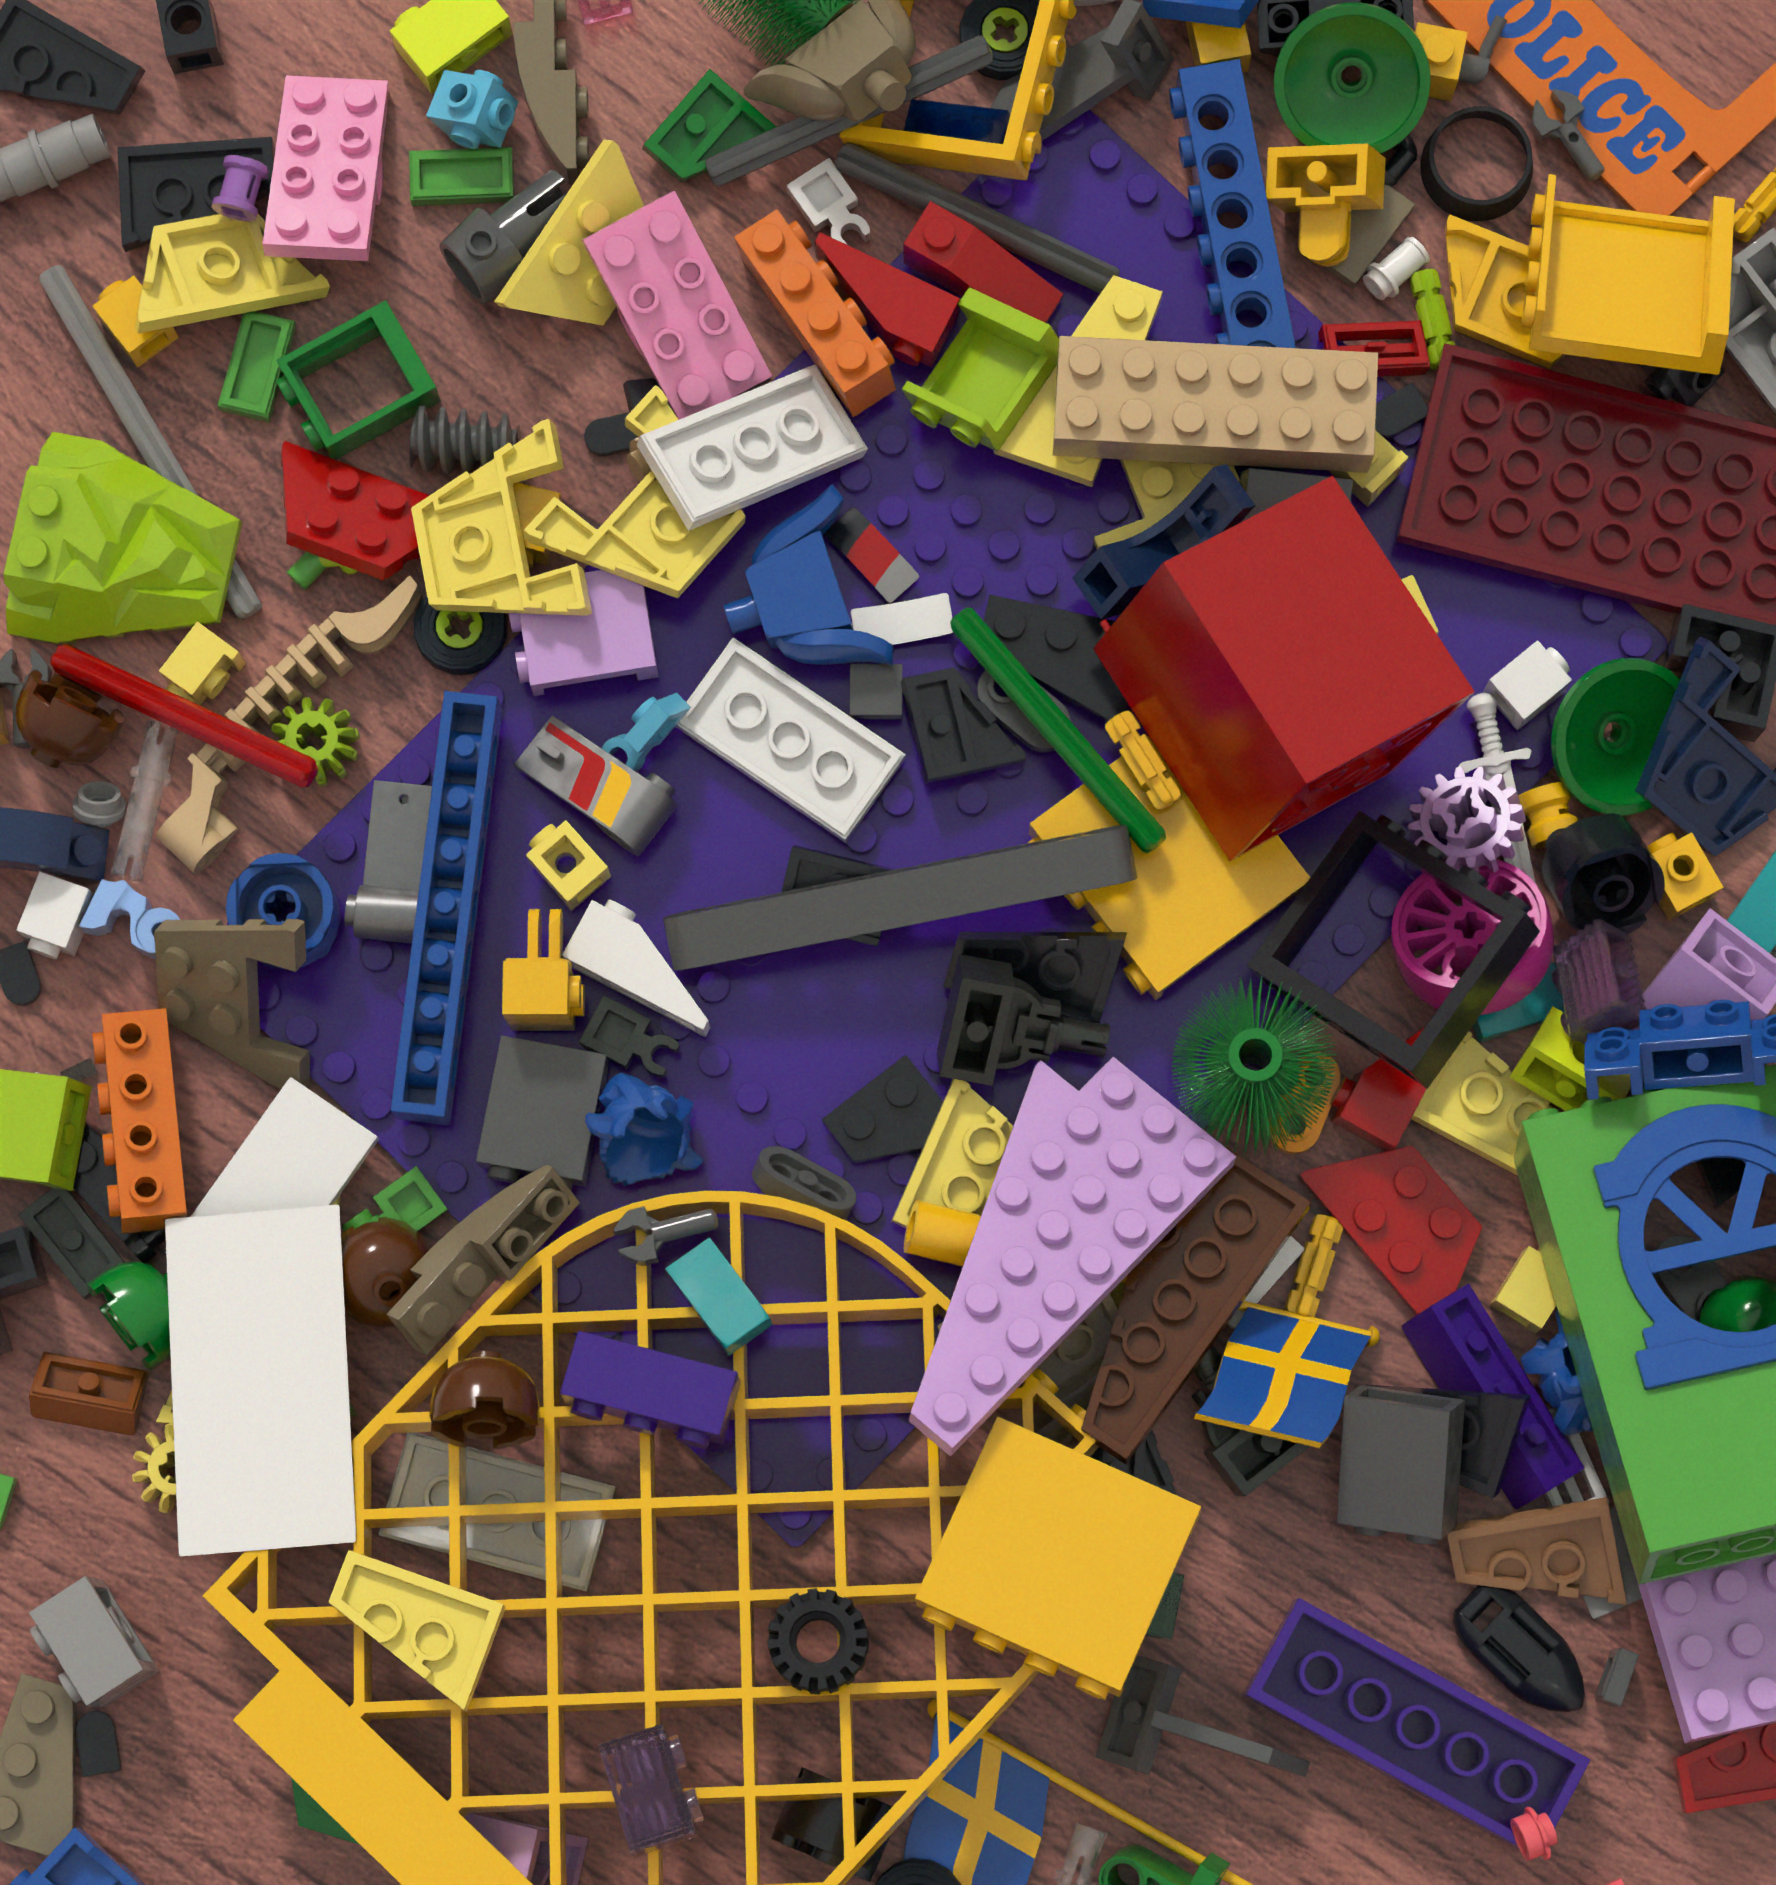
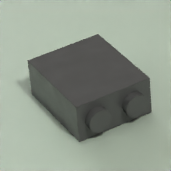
M501 1035L476 1162L481 1168L488 1169V1178L515 1183L519 1180L520 1175L526 1176L545 1165H549L555 1169L570 1190H572V1185L586 1187L596 1135L589 1132L585 1123V1116L588 1113L600 1114L602 1103L599 1100V1096L606 1085L610 1065L607 1054Z
M1360 1385L1344 1397L1337 1523L1354 1526L1356 1533L1367 1536L1384 1535L1386 1531L1406 1534V1540L1418 1544L1437 1543L1439 1539L1442 1540L1457 1527L1465 1400Z

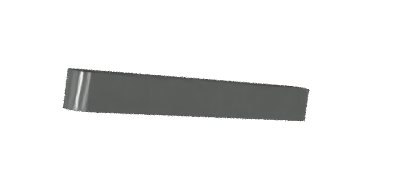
M1118 825L688 910L663 917V923L673 970H684L1121 884L1135 880L1138 876L1127 825Z

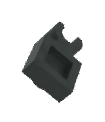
M606 996L602 997L579 1040L580 1046L592 1052L607 1054L611 1062L625 1069H628L635 1056L642 1060L644 1068L649 1074L658 1078H665L667 1070L653 1062L654 1052L659 1048H667L671 1052L678 1054L680 1050L678 1042L670 1036L656 1035L650 1037L646 1035L652 1024L651 1019Z

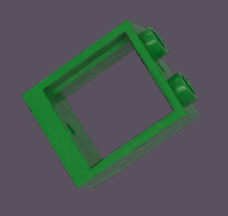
M386 300L276 360L283 374V377L277 379L276 383L290 408L300 404L308 420L300 425L315 452L325 447L330 458L335 460L415 417L420 405H425L427 410L441 402L434 382ZM380 336L412 392L333 435L302 379Z

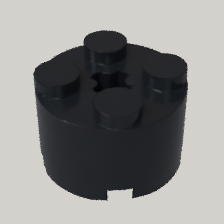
M1611 813L1584 818L1566 828L1557 829L1548 836L1545 844L1547 851L1542 863L1543 882L1567 922L1575 930L1579 929L1587 932L1590 937L1600 940L1622 937L1640 928L1648 920L1645 914L1654 902L1659 905L1665 888L1663 871L1638 832L1621 815Z
M802 1767L794 1784L830 1783L836 1781ZM872 1797L855 1798L857 1845L892 1806ZM842 1798L786 1801L771 1839L837 1868L844 1860ZM890 1836L854 1874L855 1876L868 1882L871 1881Z

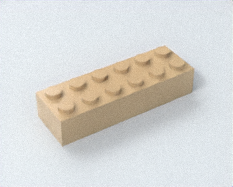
M1060 336L1057 358L1052 456L1368 473L1374 457L1378 353Z

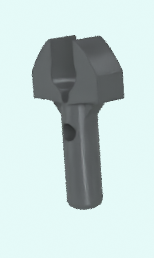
M1553 89L1550 97L1556 106L1562 110V123L1558 120L1550 119L1542 105L1536 100L1531 119L1532 131L1540 142L1548 137L1559 139L1587 180L1594 181L1604 173L1605 169L1577 129V120L1584 114L1585 108L1577 96L1562 90Z
M11 648L0 660V687H7L13 693V745L17 748L26 749L32 746L23 739L17 726L16 704L29 674L25 676L23 683L16 676L17 654ZM31 648V672L38 670L43 675L41 680L50 682V667L39 653Z
M645 1206L631 1209L624 1214L615 1226V1236L628 1234L634 1230H640L649 1236L639 1246L619 1249V1254L624 1259L641 1266L658 1263L657 1252L664 1242L715 1230L718 1227V1217L713 1209H707L658 1221L648 1216Z

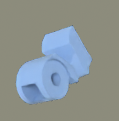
M101 879L79 927L85 934L101 936L112 932L117 917L127 915L130 917L131 944L143 955L156 959L154 931L164 920H180V918L170 909L161 907L152 909L148 899L136 892L125 880L111 882Z

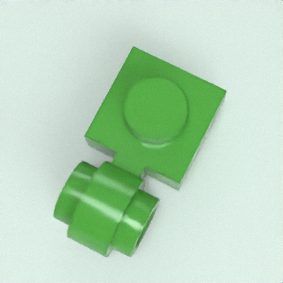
M415 1166L373 1196V1199L383 1211L382 1214L378 1215L377 1213L372 1216L366 1208L343 1224L341 1228L345 1232L352 1226L356 1229L365 1223L379 1221L378 1218L387 1217L406 1222L418 1231L448 1209L418 1167Z

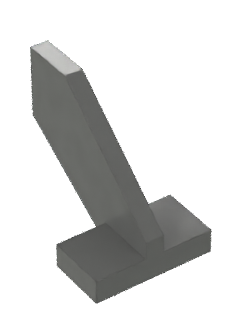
M1123 0L1107 28L1066 49L1062 66L1055 69L1052 81L1054 88L1053 106L1049 115L1043 116L1039 131L1042 141L1125 85L1128 86L1133 96L1148 101L1151 100L1174 58L1142 3L1134 0ZM1021 73L1009 78L1003 84L984 118L989 127L1006 132Z
M1138 1655L1125 1681L1121 1696H1114L1095 1758L1149 1775L1164 1731L1306 1777L1310 1761L1275 1748L1168 1714L1182 1669Z

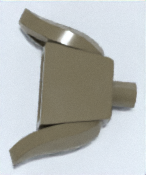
M860 0L785 58L788 65L770 66L759 71L745 86L744 95L749 99L767 103L794 115L819 122L832 121L841 116L853 122L860 121L879 106L885 111H894L903 104L906 98V88L904 86L910 82L912 77L907 67L916 47L912 23L899 0H868L869 6L865 1Z

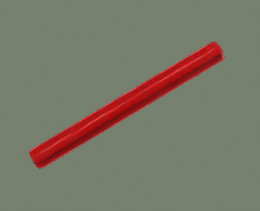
M69 644L59 645L56 652L51 656L50 664L53 666L55 673L301 788L309 787L318 774L319 768L314 758Z

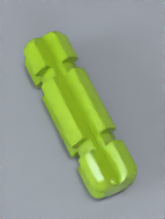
M1425 269L1412 274L1410 285L1413 298H1418L1415 307L1418 320H1421L1425 343L1429 344L1427 353L1430 368L1437 370L1444 343L1455 346V342L1449 340L1451 339L1452 329L1444 295H1439L1442 288L1439 274L1436 269Z

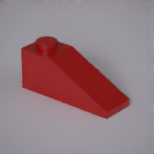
M931 201L903 244V262L905 265L961 297L970 287L1045 323H1048L1063 298L1062 292L978 228Z
M819 232L815 239L816 258L818 261L821 259L826 261L835 274L840 289L848 298L851 297L867 323L884 344L892 348L891 354L900 361L912 366H918L921 362L933 367L960 314V307L958 305L960 298Z
M1426 1025L1405 1039L1404 1042L1412 1046ZM1378 1058L1355 1074L1352 1080L1346 1076L1343 1078L1330 1102V1105L1337 1108L1331 1122L1383 1151L1392 1150L1398 1145L1427 1088Z

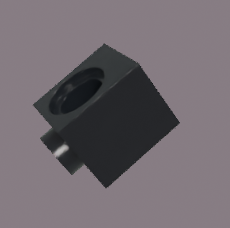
M156 0L165 54L174 74L224 65L215 12L211 0ZM197 20L201 22L199 28L191 34H180L177 32L180 25L185 21Z

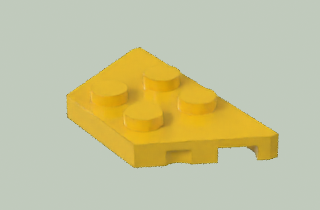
M1449 215L1445 225V240L1453 330L1550 369L1565 354L1529 350L1531 328L1521 327L1526 295L1534 296V293L1524 292L1529 261L1537 262V259L1527 258L1529 246Z

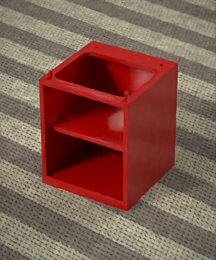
M1333 475L1163 562L1112 626L1109 625L1106 619L1099 623L1105 634L1093 648L1229 861L1240 857L1394 772L1475 692Z

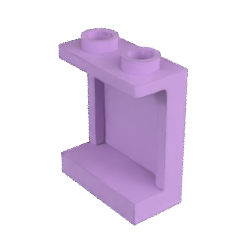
M603 570L585 572L592 614L580 616L509 613L512 632L522 631L525 651L515 652L520 683L530 682L533 695L539 696L545 695V688L636 674L638 681L659 677L643 585Z

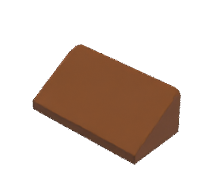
M43 1352L29 1393L30 1414L39 1419L134 1435L139 1423L148 1380V1371Z

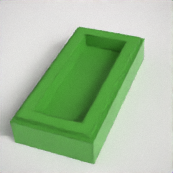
M512 147L409 151L410 201L412 206L506 203L514 197Z
M255 311L243 313L218 402L220 411L270 423L279 392L276 380L283 377L276 360L290 352L297 327L295 321Z

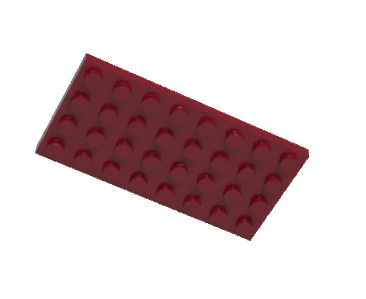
M1444 343L1438 361L1396 542L1675 614L1679 612L1683 604L1776 625V428Z

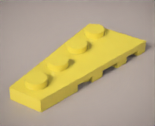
M1113 275L1071 336L1147 340L1162 301L1163 292ZM1056 365L999 451L994 450V454L1092 487L1103 458L1052 456L1057 377Z

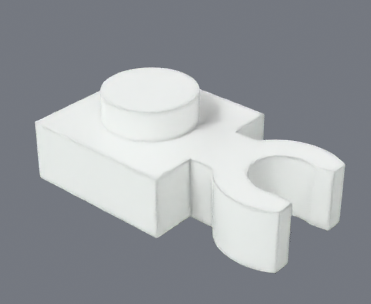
M830 158L786 185L787 193L815 233L828 225L831 229V238L844 244L846 242L841 236L847 230L857 231L865 242L870 240V228L866 220L857 214H850L849 212L858 206V198Z

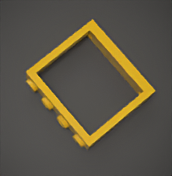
M899 0L910 19L914 0ZM1040 0L1003 144L881 128L885 113L840 132V139L844 144L851 142L895 163L1027 181L1034 155L1041 152L1042 140L1039 131L1043 116L1049 115L1053 106L1054 88L1052 81L1056 67H1061L1065 59L1066 39L1064 34L1068 19H1073L1077 12L1073 4L1074 0Z

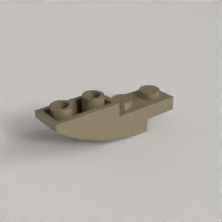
M533 0L534 21L513 22L515 53L520 80L529 113L541 143L568 184L573 185L580 175V168H585L589 162L588 136H580L579 119L589 118L588 88L579 87L575 69L567 70V39H558V21H567V0Z
M545 1165L526 1175L475 1209L441 1238L410 1269L418 1280L386 1315L415 1350L427 1355L496 1277L499 1276L510 1281L580 1202L553 1167Z

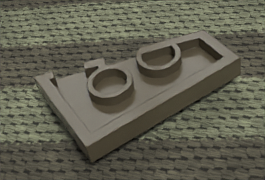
M25 1673L20 1675L0 1736V1841L49 1856L75 1827V1813H77V1793L75 1792V1756H77L76 1703L70 1698L63 1685Z

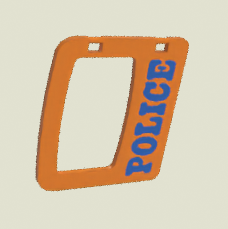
M1424 0L1451 29L1468 32L1466 45L1476 55H1479L1480 46L1495 16L1498 15L1507 20L1493 49L1489 68L1532 111L1535 101L1538 100L1544 108L1546 115L1550 119L1560 121V123H1562L1563 113L1550 97L1552 90H1562L1578 97L1585 111L1577 120V129L1604 166L1605 171L1599 179L1631 211L1672 216L1696 191L1722 170L1776 120V62L1724 109L1715 110L1683 88L1651 60L1592 0ZM1694 155L1705 167L1689 182L1684 184L1673 172Z

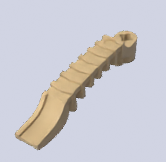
M409 575L376 606L354 613L334 611L320 626L313 624L308 628L307 636L298 645H290L286 649V656L276 666H269L265 670V677L256 687L250 686L244 693L245 699L235 710H228L224 717L256 732L258 731L252 724L259 716L269 726L281 720L283 714L272 702L279 694L290 706L295 705L302 698L303 694L292 683L299 674L315 689L326 681L327 676L313 662L320 654L323 655L339 676L343 677L352 670L353 664L334 643L340 636L351 649L361 654H375L388 647L407 625L420 603L422 594L417 583ZM207 743L197 754L192 753L187 758L193 766L191 796L163 823L156 835V838L194 874L202 872L211 865L225 849L227 843L238 832V828L219 810L221 797L228 790V781L220 773L227 766L233 771H238L246 762Z

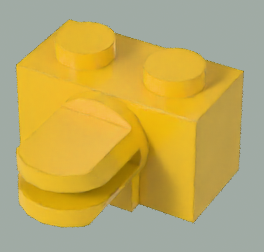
M1369 144L1268 147L1267 200L1283 212H1300L1299 251L1319 266H1335L1347 258L1350 250L1352 210L1383 209L1386 158Z
M529 909L527 958H506V961H503L502 1015L511 1031H575V1016L585 1015V985L581 984V976H574L572 961L562 958V909H550L549 957H542L541 909Z

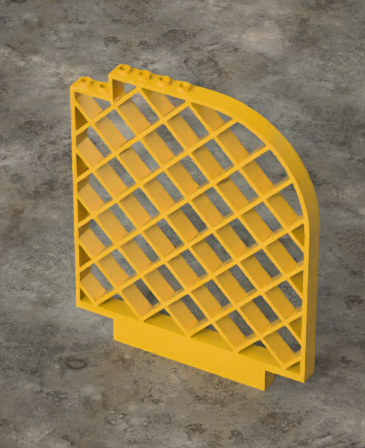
M698 1191L669 1194L615 1209L599 1215L565 1233L529 1259L510 1281L506 1280L351 1441L356 1542H353V1552L372 1558V1528L449 1525L450 1586L467 1591L466 1525L545 1521L546 1598L493 1601L504 1604L506 1607L502 1618L546 1617L547 1695L472 1698L467 1712L450 1699L372 1702V1637L333 1606L277 1608V1553L281 1550L279 1548L245 1551L202 1595L279 1670L233 1721L401 1885H534L465 1817L469 1813L549 1810L550 1885H567L566 1809L647 1806L648 1885H664L662 1806L744 1803L746 1885H761L759 1802L842 1798L844 1860L824 1882L764 1885H845L1040 1673L1023 1664L1012 1677L948 1680L946 1630L934 1625L936 1680L850 1683L849 1685L844 1684L838 1688L839 1691L833 1693L823 1691L820 1692V1695L810 1694L809 1691L803 1689L799 1691L792 1686L756 1687L754 1608H778L781 1604L783 1606L790 1601L789 1597L797 1592L799 1595L808 1593L807 1589L817 1588L819 1592H826L827 1589L836 1591L838 1596L842 1598L847 1597L853 1602V1605L916 1602L915 1597L922 1583L849 1586L846 1510L930 1506L931 1556L933 1559L943 1537L942 1506L957 1505L966 1485L941 1486L940 1450L927 1437L929 1487L846 1490L843 1415L910 1413L918 1392L843 1395L840 1322L923 1319L924 1363L926 1371L936 1343L935 1318L938 1314L945 1318L951 1300L886 1244L854 1224L816 1207L776 1196L744 1191ZM645 1206L648 1216L658 1221L707 1209H713L716 1214H730L731 1266L744 1283L743 1214L780 1219L824 1233L827 1301L761 1304V1306L771 1318L772 1325L828 1323L830 1395L748 1399L747 1344L733 1353V1369L738 1373L741 1381L730 1420H735L737 1494L656 1497L655 1435L639 1432L641 1498L561 1501L560 1427L623 1424L624 1419L604 1414L602 1421L590 1420L572 1414L570 1412L572 1406H560L558 1334L578 1333V1330L586 1333L637 1331L638 1346L653 1350L652 1330L707 1327L693 1307L652 1309L651 1264L646 1266L636 1264L637 1309L558 1312V1268L577 1254L615 1236L614 1228L624 1214L631 1209ZM635 1230L636 1246L641 1245L649 1235L640 1230ZM838 1240L851 1245L879 1262L921 1298L840 1301ZM542 1281V1313L508 1314L523 1297ZM542 1334L543 1407H540L539 1426L536 1425V1428L544 1427L545 1502L466 1505V1448L448 1444L449 1506L372 1509L371 1455L392 1433L431 1432L430 1412L413 1411L432 1393L443 1372L455 1363L465 1359L485 1337ZM1038 1368L1019 1386L1020 1388H1017L997 1408H1022L1023 1428L1034 1432L1033 1407L1038 1404L1080 1442L1073 1450L1090 1457L1099 1448L1096 1445V1440L1081 1430L1086 1410L1078 1404H1074L1069 1409L1054 1395L1059 1390L1058 1386ZM831 1417L832 1491L751 1494L749 1419ZM833 1510L836 1587L753 1590L751 1513ZM737 1514L739 1590L658 1594L656 1517ZM641 1518L643 1594L562 1597L561 1521ZM257 1574V1610L253 1613L236 1595ZM740 1609L741 1688L660 1691L658 1612ZM643 1613L644 1691L564 1694L563 1616ZM354 1624V1703L351 1706L273 1633L277 1627ZM837 1630V1645L839 1649L840 1634ZM994 1696L950 1744L949 1697ZM937 1698L939 1757L918 1779L855 1782L852 1701ZM839 1702L842 1782L758 1785L756 1705ZM742 1705L744 1786L662 1789L660 1708ZM645 1709L646 1790L565 1793L564 1712ZM548 1713L549 1793L469 1796L468 1716ZM451 1717V1798L448 1801L369 1725L371 1720ZM901 1797L857 1845L855 1798Z

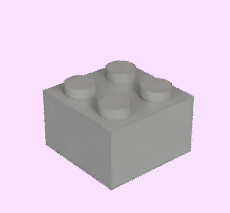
M84 1576L29 1612L36 1623L35 1626L30 1628L35 1642L47 1657L52 1653L57 1657L65 1670L58 1675L59 1680L75 1703L82 1700L86 1706L106 1707L160 1672L104 1580Z

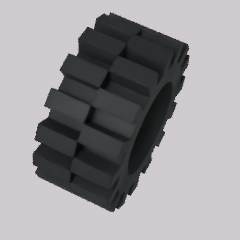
M817 1588L807 1589L808 1593L799 1595L797 1592L789 1597L790 1601L784 1606L781 1604L775 1611L777 1614L775 1619L770 1621L767 1644L771 1660L784 1681L787 1680L792 1687L799 1691L803 1689L809 1691L810 1694L820 1695V1692L829 1691V1693L839 1691L838 1688L840 1686L852 1683L855 1680L854 1676L859 1670L862 1672L866 1664L865 1658L867 1653H869L870 1643L864 1618L860 1611L854 1607L852 1601L847 1597L842 1598L838 1596L836 1591L827 1589L826 1592H819ZM817 1620L832 1624L840 1634V1646L837 1653L830 1660L822 1663L806 1660L797 1649V1637L800 1630L806 1624Z

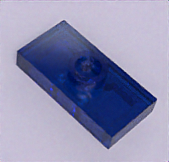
M913 99L910 101L904 131L1003 144L1010 112L1002 109Z

